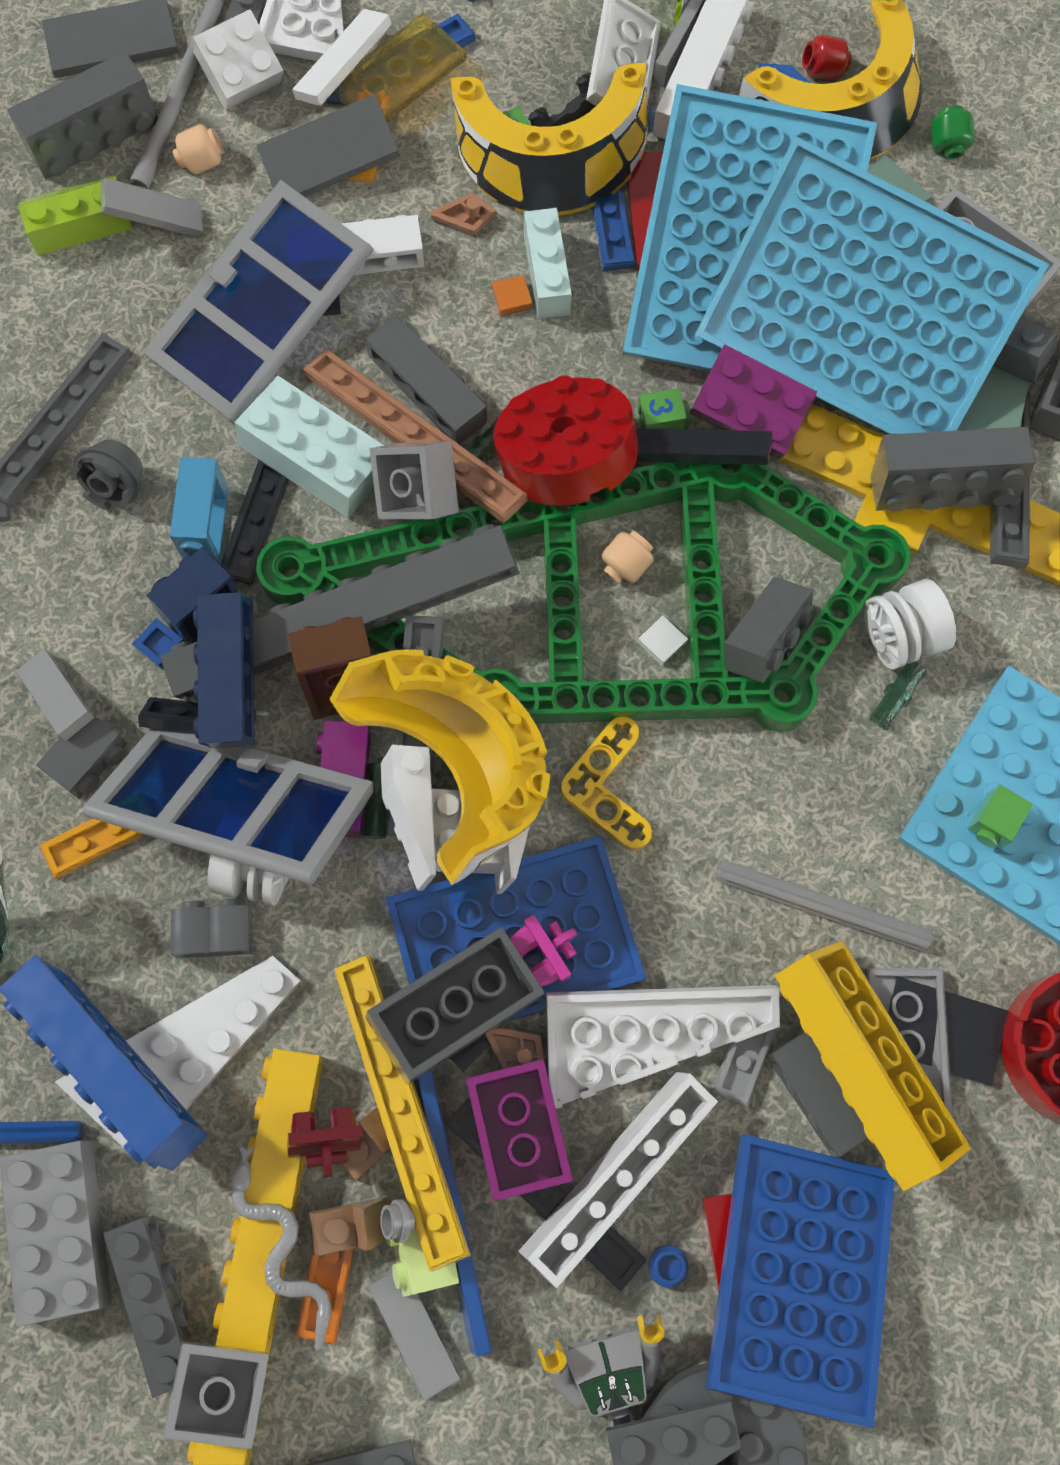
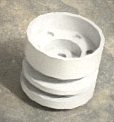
M923 579L902 587L899 593L889 591L882 596L872 597L865 603L864 621L867 634L879 659L886 667L892 670L904 666L906 663L910 664L919 660L920 655L929 657L949 650L955 644L956 625L953 612L943 591L932 580Z
M233 815L226 816L220 824L216 836L232 841L248 818ZM266 823L258 837L251 844V847L294 859V830L291 827L281 826L276 832L274 824ZM210 854L207 878L210 892L236 898L240 895L247 882V897L250 901L256 902L262 895V901L265 904L275 906L278 903L289 878Z

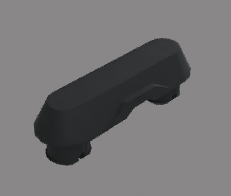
M591 72L585 73L577 79L576 85L579 88L580 94L567 103L565 110L559 114H552L549 117L546 108L539 107L529 114L528 120L531 125L538 127L559 126L575 121L593 110L596 105L586 100Z

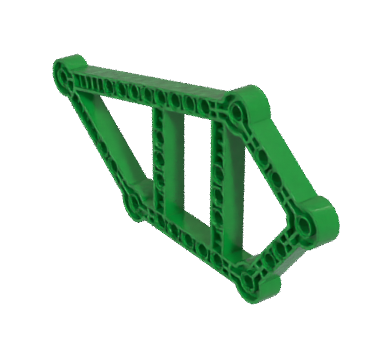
M660 462L634 468L612 490L609 491L606 487L590 495V497L597 496L604 501L601 503H593L589 500L567 505L570 507V510L559 511L555 508V505L539 504L527 500L501 526L508 541L543 533L549 682L521 683L517 676L506 670L495 668L481 672L474 668L473 672L492 684L495 680L501 683L518 699L535 723L612 721L617 717H628L634 721L754 717L760 725L769 730L779 732L793 730L806 720L817 703L818 689L814 678L870 595L888 592L900 581L907 571L911 560L910 548L905 538L897 530L885 525L863 527L766 465ZM728 465L735 471H726L721 466ZM664 481L668 483L669 486L660 487L655 482ZM632 489L637 494L627 495L622 490ZM740 500L841 564L843 579L786 661L783 660L780 668L776 672L772 671L764 683L748 677H728V670L724 668L725 630L715 501L730 503ZM679 501L691 678L583 681L576 525ZM780 502H788L793 508H785ZM478 505L461 509L459 513L436 519L414 520L313 545L295 536L280 537L270 541L261 550L257 558L256 572L266 595L274 603H291V605L304 601V596L313 591L324 590L327 592L338 588L337 584L344 579L370 575L374 568L384 564L395 566L405 562V557L414 552L425 551L429 553L439 549V544L448 539L460 538L462 540L473 536L474 530L488 525L492 520L498 519ZM526 512H532L537 517L525 519L521 515ZM809 520L820 522L822 527L813 526ZM459 528H465L470 531L462 536L454 533ZM425 536H432L436 538V540L430 544L420 542V540ZM869 556L879 559L881 565L872 563L869 560ZM703 561L709 568L699 569L693 562ZM561 564L567 566L569 570L564 573H558L553 570V567ZM290 568L298 569V572L293 576H283L284 572ZM704 593L710 597L711 601L701 602L695 595ZM558 597H566L571 603L567 606H559L555 604L554 600ZM831 610H840L844 613L845 619L835 617ZM398 620L366 632L370 647L379 653L397 650L398 646L404 643L405 622ZM707 626L711 628L714 634L704 636L697 628ZM559 630H567L573 636L570 639L561 640L556 637L555 633ZM812 637H822L826 641L827 646L817 645ZM445 648L442 649V659L446 655L460 659ZM774 692H785L789 696L790 702H780L775 697ZM704 693H712L718 698L719 703L714 705L708 704L703 700L702 695ZM677 694L682 698L683 704L678 706L672 705L666 700V696ZM633 695H641L647 700L648 704L638 707L633 705L629 698ZM598 696H605L610 699L612 705L602 708L597 706L593 699ZM562 697H570L576 702V705L573 708L565 709L559 706L557 701Z

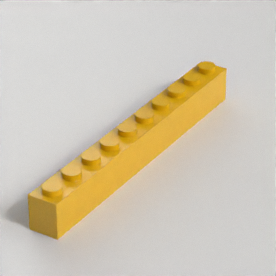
M273 1048L272 1057L267 1056L265 1058L262 1070V1080H267L265 1094L258 1097L254 1111V1119L259 1120L257 1135L250 1137L247 1150L251 1147L254 1148V1152L248 1156V1160L251 1161L250 1169L252 1171L250 1186L245 1191V1199L248 1203L282 1204L295 1215L305 1156L288 1158V1133H291L294 1113L314 1112L324 1057ZM243 1216L234 1219L230 1234V1243H235L233 1258L226 1261L222 1274V1285L227 1286L224 1303H218L213 1321V1328L219 1329L216 1345L264 1351L270 1354L280 1295L275 1294L267 1285L264 1265L269 1253L283 1234V1228L279 1222L249 1220ZM286 1257V1259L283 1261V1263H282V1265H281V1268H280L281 1276H282L283 1278H284V1272H285L287 1257ZM190 1442L187 1462H193L192 1465H249L252 1449Z

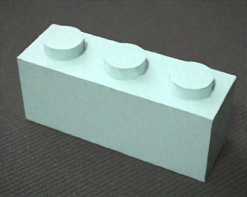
M557 208L524 211V240L537 319L570 315L572 293Z

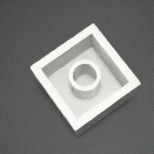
M251 9L193 37V53L225 110L281 83L283 69Z

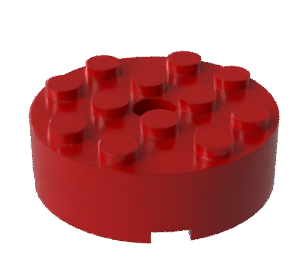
M563 375L552 381L534 386L509 401V404L498 417L494 429V442L504 478L525 492L527 500L539 504L557 506L589 501L591 494L606 487L610 491L619 485L629 475L638 457V439L632 406L619 389L599 378H571L570 376Z
M1060 972L1036 980L1014 999L1008 1009L1001 1043L1004 1067L1017 1093L1032 1109L1060 1124Z

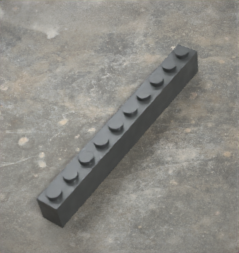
M490 524L479 527L473 531V536L462 540L460 538L448 539L439 544V549L429 553L425 551L414 552L406 556L403 563L395 566L391 564L378 566L371 571L369 576L358 579V577L344 579L337 584L338 588L327 592L324 590L313 591L304 596V601L291 605V603L280 604L271 608V613L260 618L253 616L254 675L293 661L288 633L297 632L305 626L318 627L334 623L340 618L362 616L365 630L369 632L403 619L406 615L416 614L520 574L501 525L494 527V525ZM198 642L178 643L171 647V652L160 656L173 697L185 701L195 698L193 689L194 682L198 680V665L194 661L193 649L194 645Z

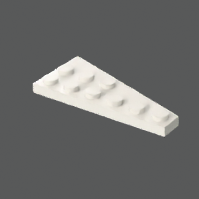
M267 0L259 26L274 53L318 61L344 32L341 0Z
M271 956L126 1041L187 1110L302 981L274 956ZM71 1074L55 1081L124 1148L128 1141L119 1131L114 1134L101 1122L98 1116L102 1111L95 1102L90 1105L78 1095L74 1089L78 1082Z
M776 985L546 992L548 1079L555 1108L563 1107L562 1104L581 1097L585 1099L594 1096L596 1092L611 1086L623 1085L678 1065L677 1062L695 1055L698 1057L710 1053L712 1049L733 1041L737 1043L780 1027L779 988Z

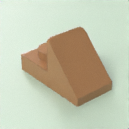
M378 1107L358 1122L359 1125H362L363 1133L360 1150L346 1151L347 1163L342 1164L356 1181L391 1150Z
M388 1197L309 1212L314 1254L321 1256L352 1248L368 1251L386 1242L381 1230L380 1216L382 1208L385 1205H389Z

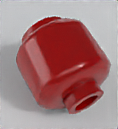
M824 34L817 35L812 41L808 42L802 54V66L806 70L807 75L812 79L822 81H837L844 72L848 71L852 60L848 44L843 38Z

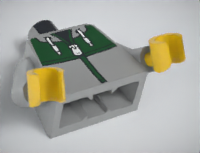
M656 1314L657 1321L650 1326L644 1325L643 1316L639 1315L637 1317L638 1328L634 1325L563 1347L559 1340H554L557 1349L553 1354L544 1355L541 1348L537 1350L542 1367L549 1373L556 1390L576 1409L588 1410L591 1418L607 1414L610 1427L632 1422L634 1418L631 1407L646 1402V1392L655 1385L662 1358L661 1340L665 1334L661 1314Z

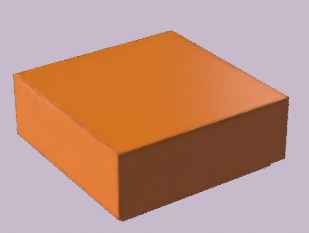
M524 275L492 282V290L500 316L532 309V300Z

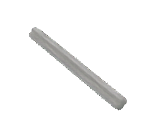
M723 860L718 867L716 879L719 882L926 952L932 945L933 932L925 928Z

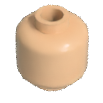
M197 124L177 134L175 139L176 149L173 150V155L180 168L186 167L192 174L197 175L221 163V154L224 153V148L213 128L208 129L205 125Z
M633 530L630 534L620 532L602 553V559L607 565L603 571L618 584L623 579L629 583H635L654 561L651 553L653 546Z

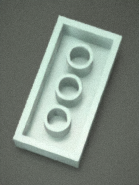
M279 376L269 384L234 422L238 446L348 519L374 490L369 448L383 446V444Z

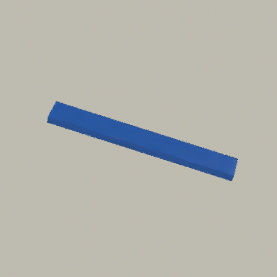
M430 1070L413 1082L471 1254L432 1070ZM471 1254V1256L455 1262L459 1279L456 1287L470 1353L475 1356H481L491 1353L490 1350L492 1348Z

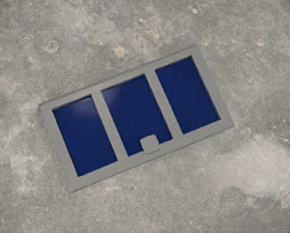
M280 180L143 353L224 415L229 422L234 423L254 402L374 249L369 243Z
M150 728L84 805L83 815L312 885L373 794L372 781L246 746L209 748L198 744V739L194 733Z

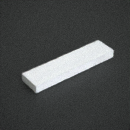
M363 9L292 89L295 99L321 106L392 25L389 14Z

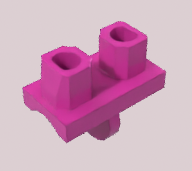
M532 915L524 920V927L514 934L510 940L521 957L536 948L541 952L545 960L530 969L541 988L553 984L557 980L562 984L570 979L571 973L558 954L557 949H561L567 960L575 956L577 953L570 941L578 934L574 928L563 932L557 921L547 927L554 938L550 941L536 917Z

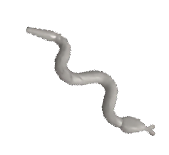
M240 1146L239 1150L243 1158L231 1178L234 1208L240 1216L249 1220H270L281 1224L283 1234L269 1253L264 1265L265 1280L267 1285L277 1295L288 1298L311 1297L317 1302L318 1311L316 1314L314 1348L317 1351H321L331 1319V1303L328 1292L316 1282L285 1280L281 1276V1265L297 1242L299 1225L294 1213L282 1204H250L246 1201L245 1191L250 1186L252 1172L247 1160L248 1156L254 1152V1148L251 1147L246 1151L244 1146Z

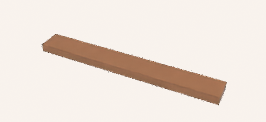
M327 348L303 368L306 378L394 443L451 441L456 489L502 523H505L527 502V494Z

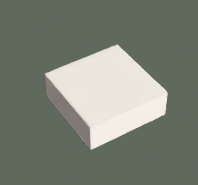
M662 615L638 638L637 643L663 666L687 643L688 638Z

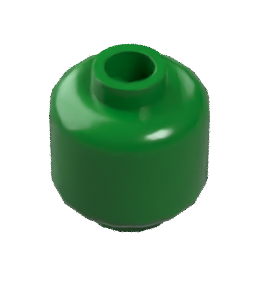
M962 106L945 107L931 121L932 148L936 153L945 154L946 159H956L965 154L964 151L973 145L975 141L973 116L969 111L964 110Z

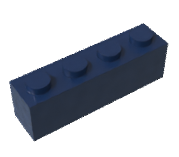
M241 592L197 595V607L193 611V621L196 629H198V643L194 645L193 656L196 665H198V680L194 682L193 690L194 697L198 702V717L194 720V733L198 739V744L209 748L255 746L253 600Z

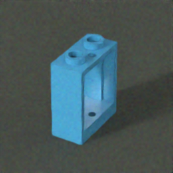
M180 457L170 538L182 559L190 553L197 552L202 547L220 565L229 488L216 459Z

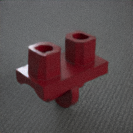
M351 1107L331 1110V1128L316 1130L314 1112L294 1113L291 1133H288L287 1139L288 1158L305 1156L306 1168L321 1166L323 1178L332 1177V1165L347 1163L346 1151L360 1150L361 1139L363 1138L362 1125H356Z

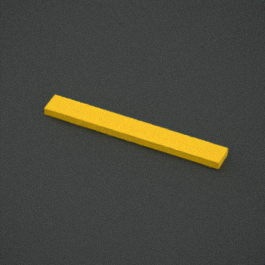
M368 954L337 967L334 971L409 1207L414 1213L415 1227L429 1271L433 1272L467 1258L471 1254L414 1082L409 1085L405 1084L365 1019L367 1010L386 999L373 958Z

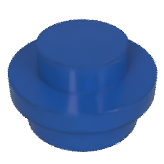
M664 1245L657 1248L651 1254L648 1269L650 1276L658 1285L665 1288H673L679 1286L686 1279L689 1264L685 1254L679 1248Z

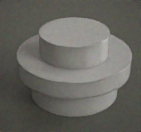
M402 1199L393 1200L390 1205H385L382 1208L380 1224L384 1238L387 1240L393 1239L396 1243H404L407 1241L409 1234L414 1230L415 1218L413 1210Z

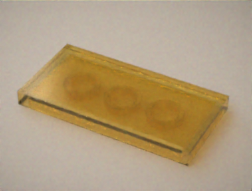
M423 12L361 59L333 92L346 106L376 94L386 122H388L466 61L467 52Z

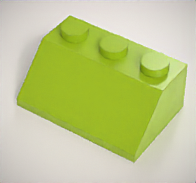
M116 174L20 201L18 208L25 232L38 256L133 229L131 220L102 213L101 183L104 178L118 181Z

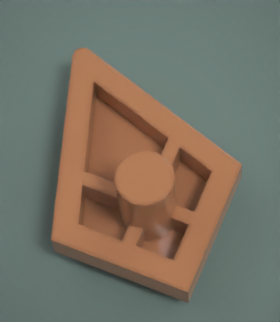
M473 192L430 212L432 220L474 236L496 216V210Z
M498 1027L485 1034L502 1069L544 1059L540 1035Z

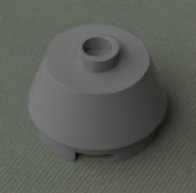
M103 440L77 454L70 475L72 481L78 480L85 490L82 496L92 504L105 510H109L112 505L121 506L124 509L138 497L143 465L137 454L125 444L115 440Z

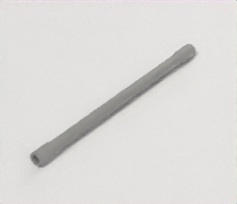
M207 0L142 156L139 157L129 183L131 185L149 189L158 168V161L199 65L193 53V37L215 26L225 0Z

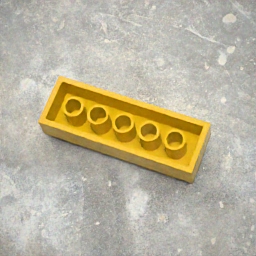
M843 940L805 955L774 975L780 984L779 987L783 997L792 1004L798 1014L802 1029L812 1038L820 1051L824 1066L833 1073L842 1088L845 1101L850 1107L854 1108L863 1123L867 1138L876 1145L885 1160L889 1175L898 1182L903 1191L943 1172L971 1149Z

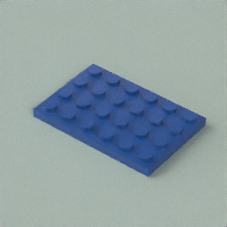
M601 835L522 858L517 878L502 894H496L495 874L471 873L453 885L448 880L428 885L423 891L414 889L386 898L409 984L501 926L508 937L511 938L524 927V920L532 915L536 917L550 941L554 938L547 927L557 921L563 932L572 928L575 929L578 935L570 943L577 954L567 960L561 949H557L558 954L571 973L570 979L562 984L557 980L553 984L543 987L542 989L545 993L538 1001L504 1023L546 1011V992L616 990L646 980ZM538 948L522 957L529 969L545 960Z
M747 1134L740 1137L705 1389L853 1426L874 1429L895 1182L887 1170Z

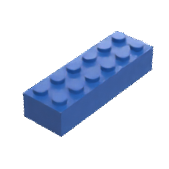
M34 955L0 986L1 993L7 999L4 1007L17 1020L21 1021L24 1019L31 1028L27 1030V1034L41 1048L47 1046L54 1054L50 1059L52 1064L65 1076L69 1074L73 1076L78 1082L74 1087L75 1091L88 1104L92 1105L95 1102L102 1111L98 1116L101 1122L114 1134L119 1131L128 1141L124 1145V1149L135 1161L140 1164L146 1161L154 1169L160 1166L173 1171L209 1136L65 972L39 956Z

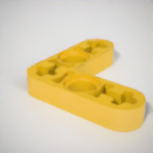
M617 717L606 726L566 774L562 781L561 794L568 804L621 846L630 851H639L648 845L652 837L650 824L645 818L603 786L604 782L635 746L639 737V728L634 720L628 717ZM624 727L630 729L628 736L631 739L629 741L625 738L621 739L615 750L621 752L617 755L610 746L602 743V741L606 740L610 745L616 737L617 732L614 729L622 730ZM594 753H604L609 757L610 765L607 769L596 770L591 766L589 760ZM581 767H584L590 776L599 779L596 783L591 777L587 780L583 789L586 792L584 796L581 793H577L575 796L570 794L571 786L568 783L572 781L577 784L584 777L585 772L579 770ZM602 802L613 804L616 808V816L608 821L600 819L595 811L597 805ZM625 813L629 817L625 819L624 823L633 829L637 825L642 827L641 836L644 840L641 841L636 838L631 842L627 839L628 830L620 825L618 831H615L612 827L619 823L622 814Z

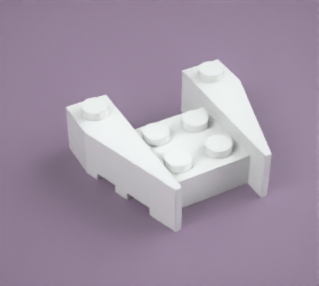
M392 745L381 762L382 799L386 810L390 809L396 825L394 828L398 841H402L408 856V867L418 891H423L436 876V871L443 872L437 862V853L441 846L453 836L459 825L462 811L460 791L431 789L429 747ZM529 827L472 872L495 874L496 894H502L517 878Z

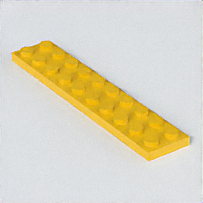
M811 403L786 454L779 458L778 461L865 499L867 494L874 496L871 472L883 435ZM1030 500L1029 564L1022 570L1060 586V513ZM975 505L970 508H961L959 506L940 507L934 510H926L924 508L904 509L931 522L928 528L990 555L991 505Z

